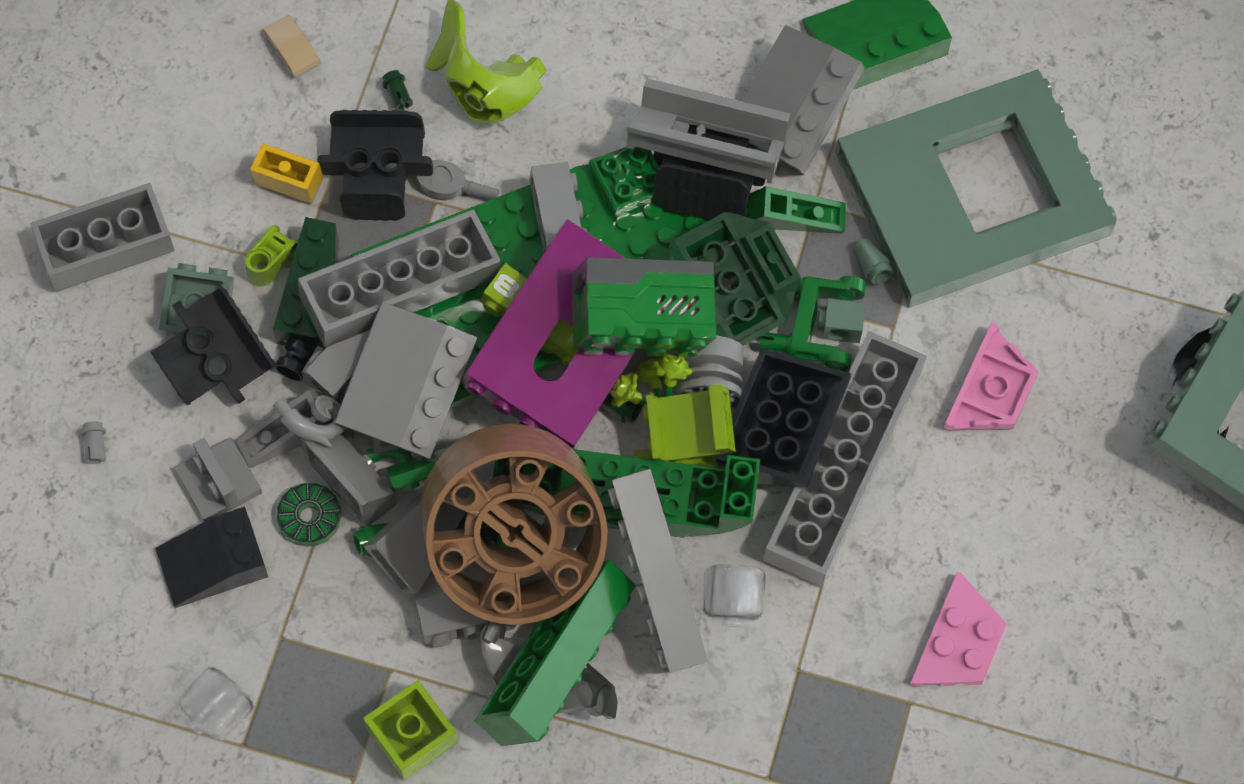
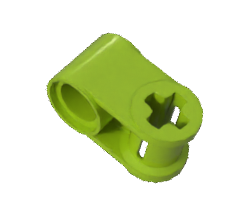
M271 226L245 257L249 281L256 286L263 287L269 285L282 269L293 260L298 240H291L280 232L278 226ZM260 264L267 266L261 270L254 269L255 266Z

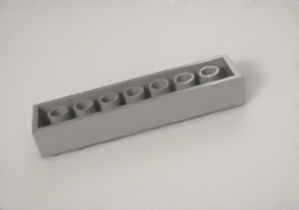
M867 332L849 371L851 379L807 488L794 487L767 544L764 562L823 587L921 375L926 355L873 332Z

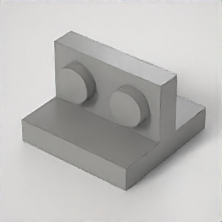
M231 437L211 448L205 438L193 443L196 455L174 467L204 522L262 494L258 482Z

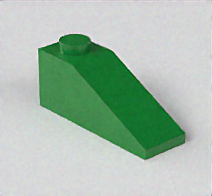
M765 186L750 193L746 217L770 222L774 230L842 234L845 232L846 203Z

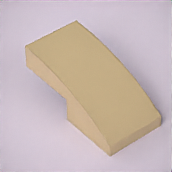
M290 15L263 28L266 38L279 52L282 62L294 77L321 64L315 50Z

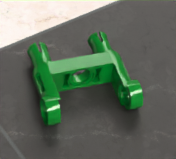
M812 276L802 277L794 295V298H799V306L793 333H790L789 336L768 332L761 336L763 338H760L759 350L764 348L848 372L852 361V356L849 353L838 350L837 346L811 343L820 298L851 301V299H862L865 296L867 283L863 279L854 276H843L839 280Z

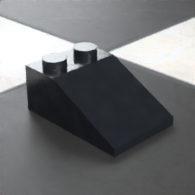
M245 506L214 516L155 548L174 608L268 577Z

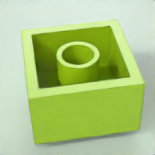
M419 680L363 718L366 730L404 781L458 743L457 731Z

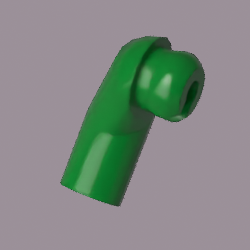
M373 447L366 449L367 455L373 463L388 458L396 459L397 464L413 459L411 452L401 448L375 453Z

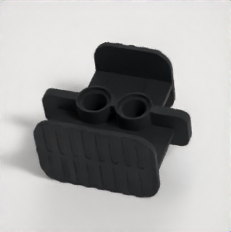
M340 110L331 113L329 155L318 156L317 162L320 164L323 175H343V190L340 194V202L344 215L353 220L397 221L405 217L406 176H431L433 174L432 159L428 156H422L423 139L425 138L422 116L417 112L407 110ZM357 163H366L362 168H354V165ZM389 163L397 164L396 167L391 169L384 168Z
M689 124L687 133L697 135L696 129L698 126ZM707 128L705 133L702 134V137L749 147L748 138ZM654 151L653 158L660 166L656 172L654 200L659 207L668 211L685 213L706 219H713L724 212L745 216L752 185L763 186L766 179Z
M223 286L217 288V290L188 309H185L180 301L174 303L172 307L186 326V329L150 351L172 387L177 391L178 396L187 406L221 382L224 383L234 400L240 404L245 400L240 389L276 367L269 352L264 348L263 343L260 342L259 337L254 333L253 328L248 324L247 319L242 315L241 310L236 306L235 301ZM197 330H203L208 335V343L203 348H195L191 343V336ZM222 357L225 360L226 369L222 374L214 375L210 372L209 362L212 358Z

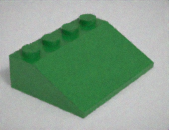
M853 0L802 19V23L809 36L862 62L865 69L853 90L948 55L952 36L940 13L929 0Z

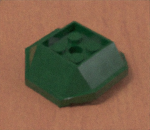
M724 212L675 238L669 244L667 260L714 262L716 336L731 338L744 346L787 322L795 291H797L801 277L770 222ZM722 276L730 281V290L722 285Z

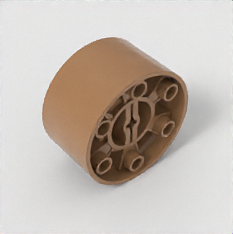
M500 424L489 426L467 434L456 441L440 456L431 469L424 485L420 506L427 556L438 584L459 607L487 621L512 625L527 624L559 614L574 604L592 585L600 571L606 553V517L586 466L576 452L564 441L545 430L528 425ZM507 458L509 474L496 476L484 484L473 470L490 461ZM526 463H533L537 466L536 470L530 475H523L519 472L520 468ZM549 463L565 469L577 479L554 496H551L539 485ZM461 487L473 489L472 494L467 498H460L455 495L456 491ZM513 499H524L538 505L545 512L543 524L540 525L525 513L522 504ZM442 502L468 512L464 529L434 532L435 518ZM584 504L587 506L585 513H570L575 505ZM482 521L501 535L502 541L509 547L499 546L487 540L480 532ZM587 525L583 539L576 551L562 545L565 527H582ZM450 551H457L461 554L460 557L452 562L444 559L445 554ZM476 561L489 574L483 584L464 576L460 571ZM541 570L547 575L535 582L520 585L519 578L534 575Z

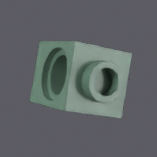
M828 298L826 309H820L818 327L823 328L822 339L860 344L863 332L865 302Z

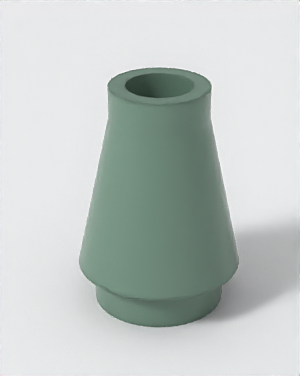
M868 238L858 241L854 246V251L858 256L865 279L871 281L873 285H880L889 280L893 275L892 262Z

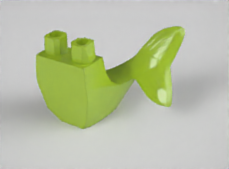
M454 0L447 1L441 33L427 60L425 68L439 71L446 67V83L463 111L473 123L490 125L504 121L527 106L543 87L539 79L547 72V69L538 57H531L525 62L524 58L516 54H512L506 62L495 61L488 68L480 64L471 55L465 42V14L463 7Z

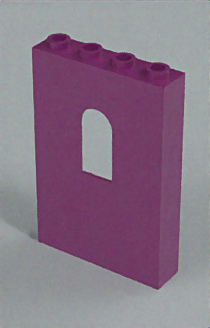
M567 219L559 228L461 378V382L466 384L465 388L471 394L477 397L484 396L491 401L492 407L501 414L512 415L520 421L519 424L545 430L557 436L571 448H574L632 355H616L615 350L603 348L602 354L588 355L584 354V350L579 349L559 379L545 381L535 373L533 367L534 359L559 319L561 318L573 326L572 273L586 257L626 259Z

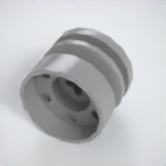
M716 336V339L707 345L705 349L697 353V356L684 357V360L689 362L688 366L692 369V374L687 375L686 379H677L676 395L708 391L709 386L722 384L729 388L731 408L736 407L742 395L743 378L739 374L743 371L744 347L731 338Z

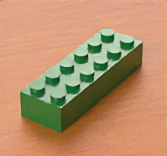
M611 560L603 561L592 585L574 604L557 615L538 621L474 722L501 746L540 741L549 730L548 724L554 715L564 707L566 703L565 698L571 688L576 686L581 680V672L584 667L597 655L599 651L598 645L603 637L614 628L615 618L629 604L631 600L630 595L636 584Z

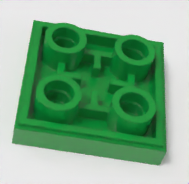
M624 147L589 160V167L614 216L655 201V179L659 165L654 160L651 150L639 147L634 149Z
M448 448L434 451L430 459L419 456L386 467L393 488H400L401 492H405L419 487V481L427 479L434 464Z

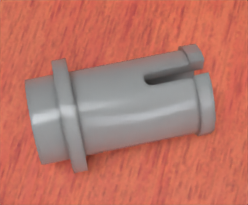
M92 421L84 423L83 429L80 431V435L84 437L85 463L99 464L106 461L103 435L106 434V429L102 426L101 422Z

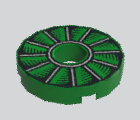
M302 483L291 487L281 497L277 506V522L282 534L290 542L297 545L317 546L325 543L336 534L341 521L340 504L336 495L323 485ZM314 508L317 510V518L311 522L303 521L300 515L304 509Z

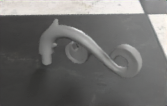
M319 396L311 405L312 414L319 421L326 423L331 417L333 418V422L328 425H318L310 422L296 408L291 409L283 398L273 404L274 409L282 417L280 421L292 433L300 438L321 443L329 448L332 446L329 440L338 437L347 428L334 423L340 403L330 396Z

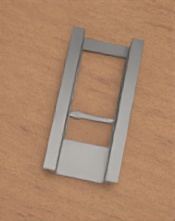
M646 78L643 86L641 108L636 120L631 119L627 128L626 148L634 149L639 147L764 178L767 179V183L771 184L785 143L791 113ZM675 121L698 126L696 129L697 135L674 130ZM707 128L768 143L770 147L767 153L702 137V134L705 133Z

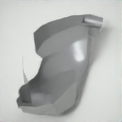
M487 621L481 631L482 654L491 676L496 684H498L526 640L525 638L505 637L507 626ZM587 663V668L584 667L581 672V680L576 686L571 688L565 698L566 703L558 713H573L587 709L595 717L603 715L606 719L616 718L618 701L615 686Z

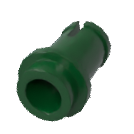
M398 70L386 73L382 77V86L388 90L394 109L397 111L404 110L401 98L407 109L411 107L413 101L404 84L405 76L400 74Z

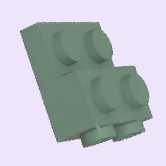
M178 263L177 269L168 267L159 330L180 333L186 329V326L172 307L177 301H180L184 308L188 309L221 286L229 292L232 298L234 278L227 276L228 270L209 267L208 273L196 272V265ZM197 330L192 334L208 337L207 333L203 330Z

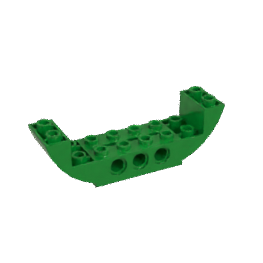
M573 449L589 472L603 506L607 528L619 529L617 521L623 520L621 509L614 510L608 489L614 488L612 480L651 469L670 536L684 538V536L721 534L735 531L753 522L760 459L728 455L726 469ZM508 459L495 460L492 478L509 474ZM526 463L520 468L519 472L523 475H530L536 470L537 466L533 463ZM549 463L539 485L551 496H554L577 479L565 469ZM513 499L520 502L524 509L545 516V512L533 502L524 499ZM584 504L575 505L570 513H585L587 506Z

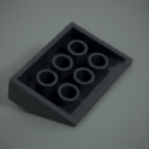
M761 348L732 417L736 452L718 454L716 456L718 467L726 469L728 455L760 459L757 484L807 488L851 379V373Z

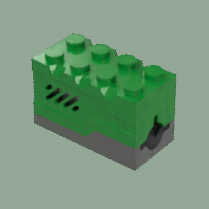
M586 257L572 273L574 350L581 349L584 350V354L597 355L603 353V348L615 350V354L621 356L635 354V349H644L647 351L648 356L666 355V350H675L678 352L679 357L697 356V353L705 349L707 345L716 339L714 262Z

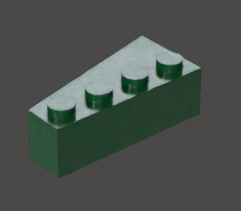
M305 217L273 326L276 344L285 346L289 338H296L306 342L314 349L317 346L326 349L299 297L298 278L338 263L339 239L336 223Z

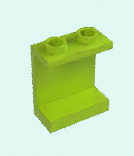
M718 384L709 386L708 391L661 398L653 394L646 395L647 404L643 405V416L646 424L649 423L650 436L646 438V445L649 455H652L654 460L676 461L736 452L729 388Z

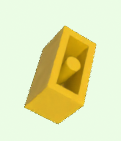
M264 143L261 144L250 168L255 184L310 204L313 203L324 178L318 162Z

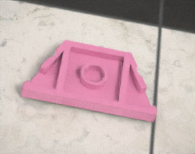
M993 322L989 326L943 427L944 429H1013L1039 371L1029 360L1022 357L1021 351L1013 342L1010 344L999 332L1000 328Z
M959 572L956 573L909 686L920 687L921 685L933 684L954 686L958 683L982 685L1007 623Z

